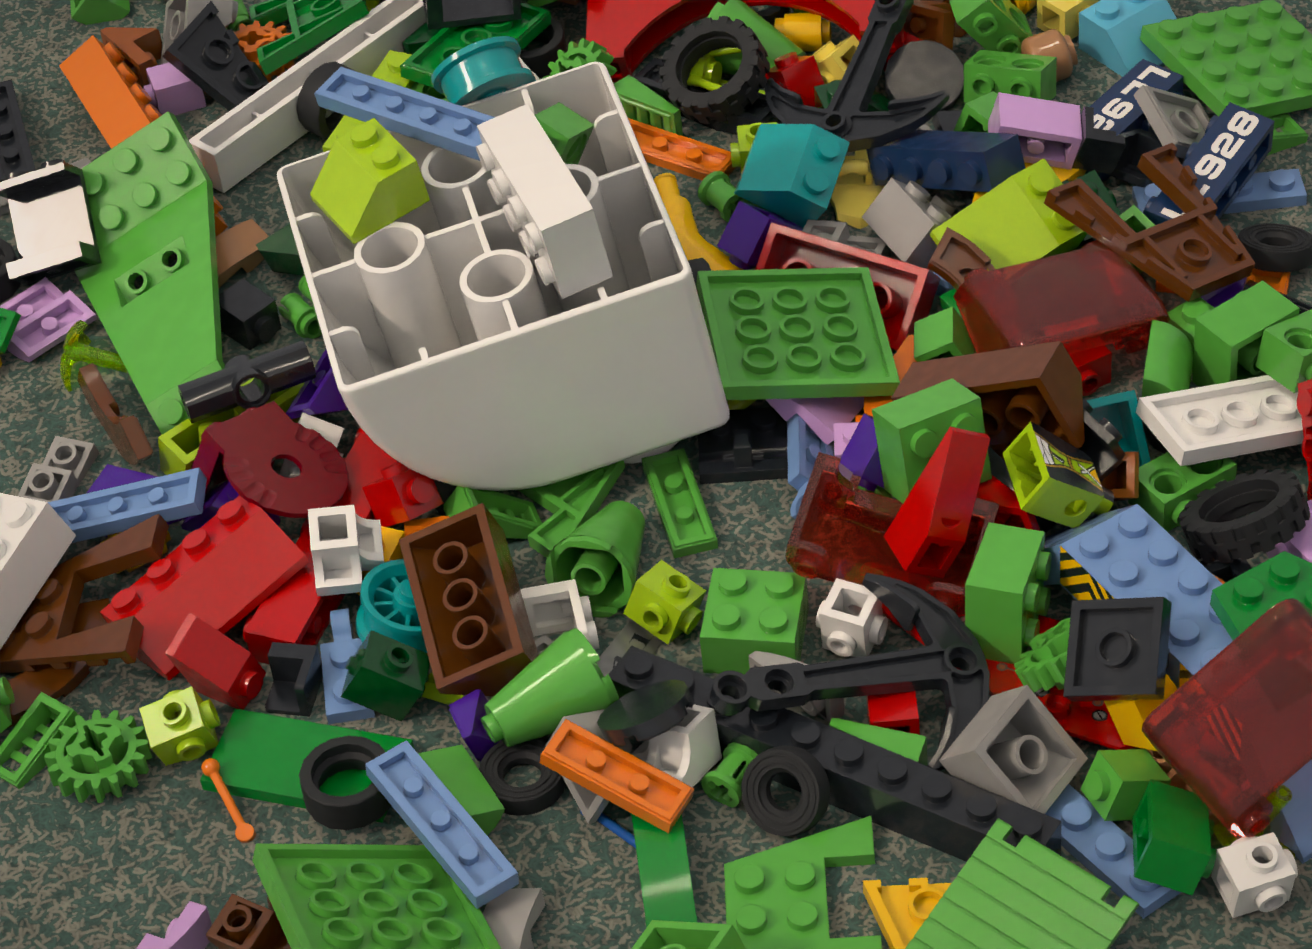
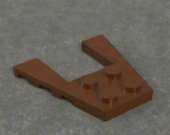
M1173 143L1142 154L1137 167L1185 214L1138 233L1121 219L1081 178L1048 191L1044 201L1046 206L1188 302L1249 277L1256 264L1231 226L1224 227L1215 215L1218 207L1211 197L1204 198L1195 185L1198 179L1189 165L1184 167L1181 165L1176 157L1178 149Z
M160 514L154 515L57 565L0 649V674L35 671L36 665L50 664L54 669H67L70 666V662L85 661L90 667L106 666L109 661L108 659L121 658L126 664L135 663L144 626L134 615L72 635L71 633L86 582L161 559L169 528L168 523Z

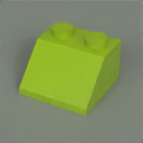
M375 118L355 126L351 131L335 140L310 193L312 201L353 244L358 243L430 201L417 160Z

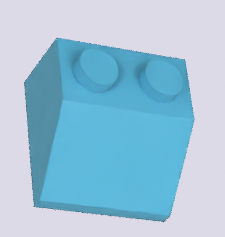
M1100 0L1079 12V49L1122 77L1142 59L1163 67L1165 64L1140 40L1142 26L1177 18L1167 0Z

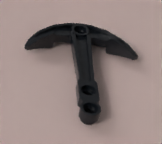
M875 0L868 16L869 24L827 108L821 109L804 105L799 94L781 87L773 78L767 79L765 96L775 121L778 124H814L850 142L847 152L884 146L915 131L928 122L949 101V95L944 90L917 98L892 100L888 103L889 111L866 112L895 36L902 31L914 0Z
M866 573L862 585L871 591L891 611L905 631H910L915 626L926 647L810 665L795 662L750 668L745 674L737 671H724L714 679L710 691V701L715 710L725 716L738 714L745 710L746 707L756 711L780 710L782 708L804 706L809 701L934 689L941 690L944 694L946 713L940 726L938 749L928 764V767L941 771L945 767L940 763V758L989 700L990 673L978 640L951 608L923 589L907 582L883 575ZM771 690H777V691H779L780 693H775V692H773V691H771ZM724 695L731 696L734 699L726 698Z

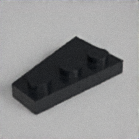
M210 1L169 46L162 57L230 111L269 82L256 63L247 59L238 46L240 40L232 29H226L217 16L218 9Z

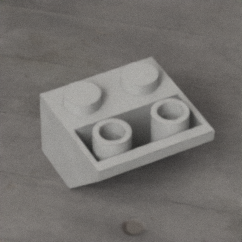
M891 177L862 218L902 262L927 269L928 263L937 248L929 234L955 215L953 212L956 210V206L939 193L931 197L928 191L914 181H910L906 185Z

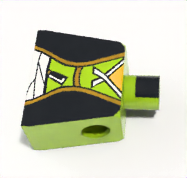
M1031 421L1002 453L1020 508L1027 513L1075 528L1079 527L1092 512L1097 515L1108 512L1113 505L1114 493L1101 486L1092 459L1083 451Z

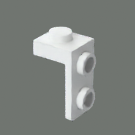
M575 579L520 589L533 637L577 628L594 649H599L595 621H593L589 597L588 595L579 596Z

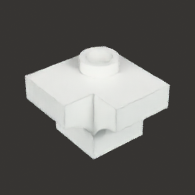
M354 505L308 509L310 545L317 597L360 592L363 582L362 571L372 570L374 567L384 563L380 520H370L358 516Z
M693 704L692 708H686L688 714L679 724L665 733L644 741L632 753L635 757L691 787H694L722 758L714 709Z

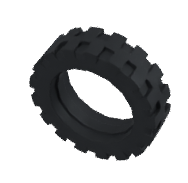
M719 16L718 20H713L711 17L701 20L702 24L697 26L692 24L685 28L686 33L681 37L677 35L670 43L672 45L670 51H665L662 58L664 67H660L659 71L660 77L663 80L661 86L673 105L680 109V112L687 119L694 121L696 118L700 123L710 124L711 120H716L718 123L724 122L732 114L738 116L745 111L744 107L748 103L753 104L758 99L759 95L757 93L760 89L765 88L768 81L765 75L770 72V63L766 59L768 53L754 31L739 19L732 21L728 16ZM723 47L742 50V61L739 70L729 82L719 89L706 93L688 90V77L691 69L700 58L713 50Z
M1268 469L1257 470L1255 474L1248 475V472L1236 475V479L1228 482L1225 479L1214 484L1215 488L1211 490L1205 489L1197 495L1198 499L1190 500L1184 507L1186 511L1181 512L1179 515L1182 531L1193 556L1197 560L1202 558L1203 562L1213 563L1216 560H1219L1220 564L1232 563L1237 558H1241V561L1253 558L1255 553L1261 551L1267 553L1275 549L1276 544L1280 542L1286 543L1294 537L1293 533L1300 532L1306 526L1305 521L1310 519V509L1296 475L1292 472L1286 474V471L1282 469H1276L1273 472H1269ZM1254 512V513L1251 514V515H1248V516H1245V517L1236 519V518L1241 517V516H1243V515H1246V514H1249V513Z

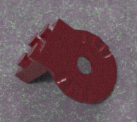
M275 401L258 408H248L236 417L224 422L217 421L209 425L201 435L198 452L191 465V469L200 468L207 477L205 496L213 487L228 480L235 491L249 503H254L268 513L289 518H308V509L335 507L342 499L348 484L346 463L344 458L340 456L338 449L317 431L293 422ZM287 459L294 462L300 469V475L287 478L277 474L273 470L275 460Z

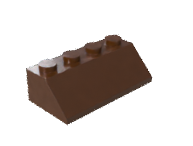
M1061 341L913 362L891 397L892 401L953 378L981 398L985 433L990 437L989 446L1000 457H1003L1002 453L1030 421L1076 448L1082 447L1085 442L1082 376Z
M481 503L399 539L436 688L440 694L467 695L480 689L485 696H495L539 655L504 530L485 505Z

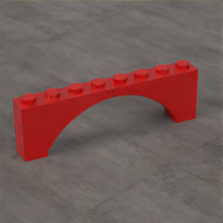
M587 0L586 40L600 44L607 48V53L613 55L614 59L610 65L615 67L617 72L610 77L612 82H617L628 75L632 76L633 71L658 45L674 33L693 22L707 17L717 2L725 5L728 1ZM742 0L748 6H783L819 15L835 23L849 34H854L859 42L869 24L868 16L875 3V0ZM904 26L902 31L895 36L889 53H894L898 48L904 46Z

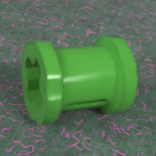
M714 171L708 174L698 189L700 201L707 206L712 205L719 210L721 218L726 222H729L739 201L750 205L752 203L734 194L736 187L730 183V178L722 171Z
M736 742L728 744L723 751L724 759L716 770L707 772L703 777L701 784L704 792L715 801L732 808L737 807L742 800L741 787L745 770L758 754L746 745ZM743 761L746 762L744 766L741 765Z

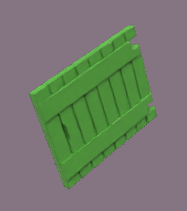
M998 818L905 949H1110L1138 908L1139 903L1123 895L1115 908L1107 904L1104 900L1111 890L1110 885L1028 835H1025L1016 847L1012 846L1005 840L1012 832L1013 826Z

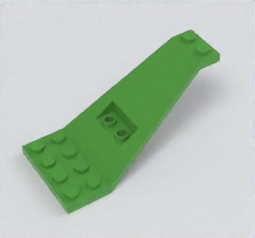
M166 112L82 168L101 263L75 271L161 434L166 433L188 419L178 392V385L222 370L225 366L222 358L213 182L175 115L170 112ZM176 253L177 263L170 267L168 259L172 254ZM142 275L143 285L136 289L134 286L135 279Z

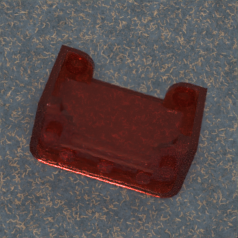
M1098 240L1086 244L1079 250L989 271L988 268L975 269L965 275V282L959 286L954 294V299L976 353L1061 341L1068 354L1113 343L1115 350L1125 347L1126 352L1130 354L1148 348L1152 320L1166 323L1170 320L1163 301L1134 266Z
M818 452L787 544L785 557L792 570L804 578H820L830 582H835L836 578L860 585H862L866 573L891 577L923 589L951 608L958 616L965 614V584L988 523H995L999 504L976 498L965 544L943 579L908 573L904 571L883 537L903 504L899 500L859 489L860 476L852 474L849 481L840 473L839 465L841 458Z
M1293 598L1281 601L1265 612L1154 709L1142 724V732L1154 748L1231 835L1237 839L1244 836L1253 837L1261 833L1271 821L1269 816L1273 811V805L1267 797L1312 759V610L1299 600Z

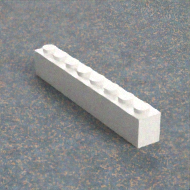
M385 0L372 9L369 14L351 24L192 137L189 142L213 182V188L225 193L309 132L304 129L298 120L297 102L305 80L316 68L324 63L338 62L357 72L372 76L389 50L404 52L402 42L426 22L422 0ZM326 109L325 118H328L334 111Z

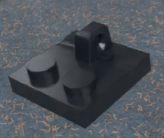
M773 407L729 410V419L726 424L698 434L700 484L788 479L786 421Z
M1165 597L1072 600L1063 696L1072 702L1164 699L1166 668L1169 666L1170 654L1168 641L1172 602Z

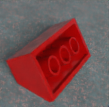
M772 222L755 269L868 267L891 349L895 351L899 349L908 335H914V322L928 316L941 279L929 269Z
M239 495L234 500L222 505L217 514L201 528L185 536L182 543L164 559L154 562L148 568L147 573L134 584L118 592L112 598L111 603L100 611V614L107 623L134 615L144 626L137 659L170 681L180 671L165 652L189 613L197 616L222 634H225L310 561L262 508L254 503H249Z

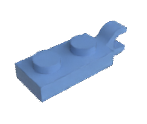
M796 413L787 420L788 484L798 491L791 505L790 513L792 518L804 525H808L812 508L822 513L826 508L827 500L834 494L833 441L829 445L825 444Z
M349 608L330 611L334 642L320 644L328 725L374 718V710L341 697L348 671L346 669L347 661L350 656L355 655L362 641L360 638L354 639Z

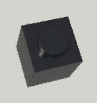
M241 279L219 294L221 332L248 350H252L262 342L271 340L276 332L282 329L276 300L246 280Z

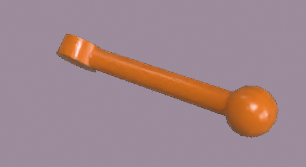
M213 758L204 760L201 765L202 773L212 779L237 827L235 830L236 838L242 843L252 841L256 836V831L251 824L245 823L219 774V762Z

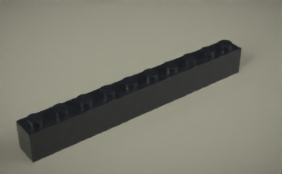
M631 646L609 673L619 699L643 686L659 681H684L693 697L695 705L714 709L722 754L721 759H724L723 751L733 742L750 747L758 755L777 746L802 748L816 757L826 771L830 784V805L861 818L872 816V822L963 861L967 862L971 858L973 852L998 818L1013 826L1012 832L1005 840L1007 843L1016 847L1021 839L1028 835L1061 856V821L786 708L756 711L746 707L745 710L732 716L722 715L715 710L710 701V691L714 682L713 678L642 649ZM724 695L726 698L734 699L731 696ZM743 761L741 765H746V762ZM779 772L772 779L777 783L801 792L797 779L789 773Z

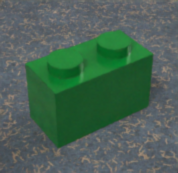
M1150 779L1132 817L1134 877L1193 895L1201 877L1207 879L1210 876L1216 860V849L1211 848L1210 841L1214 831V820L1209 818L1208 797Z

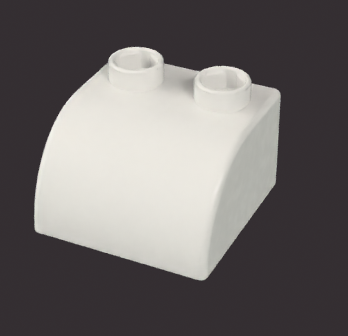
M591 62L463 105V107L497 117L525 104H528L535 115L560 102L594 124L578 165L566 164L594 209L614 277L564 299L561 298L553 283L548 285L543 283L534 261L537 259V256L531 258L527 256L518 235L521 229L512 231L502 207L506 204L497 205L488 187L487 180L493 178L492 171L486 172L479 160L388 130L417 160L430 201L356 244H353L312 201L310 196L330 150L287 164L277 172L278 184L337 388L348 410L361 429L389 456L409 469L431 479L475 490L508 491L541 487L624 460V463L629 464L639 463L641 458L670 451L681 440L719 428L726 424L729 419V407L691 267L607 67L601 62Z

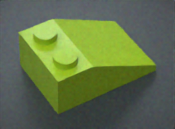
M1044 158L1000 183L932 230L929 235L937 246L947 227L963 235L991 259V264L998 271L1004 282L1010 286L1021 280L1032 270L1046 266L1075 250L1087 233L1044 204L1048 191L1063 185Z

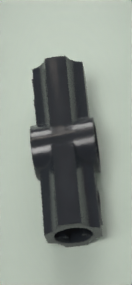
M302 340L255 358L245 354L237 355L226 363L224 369L178 385V392L192 424L239 406L245 409L251 407L258 408L266 404L271 394L315 379L316 370L307 346ZM248 378H254L251 383L240 386Z

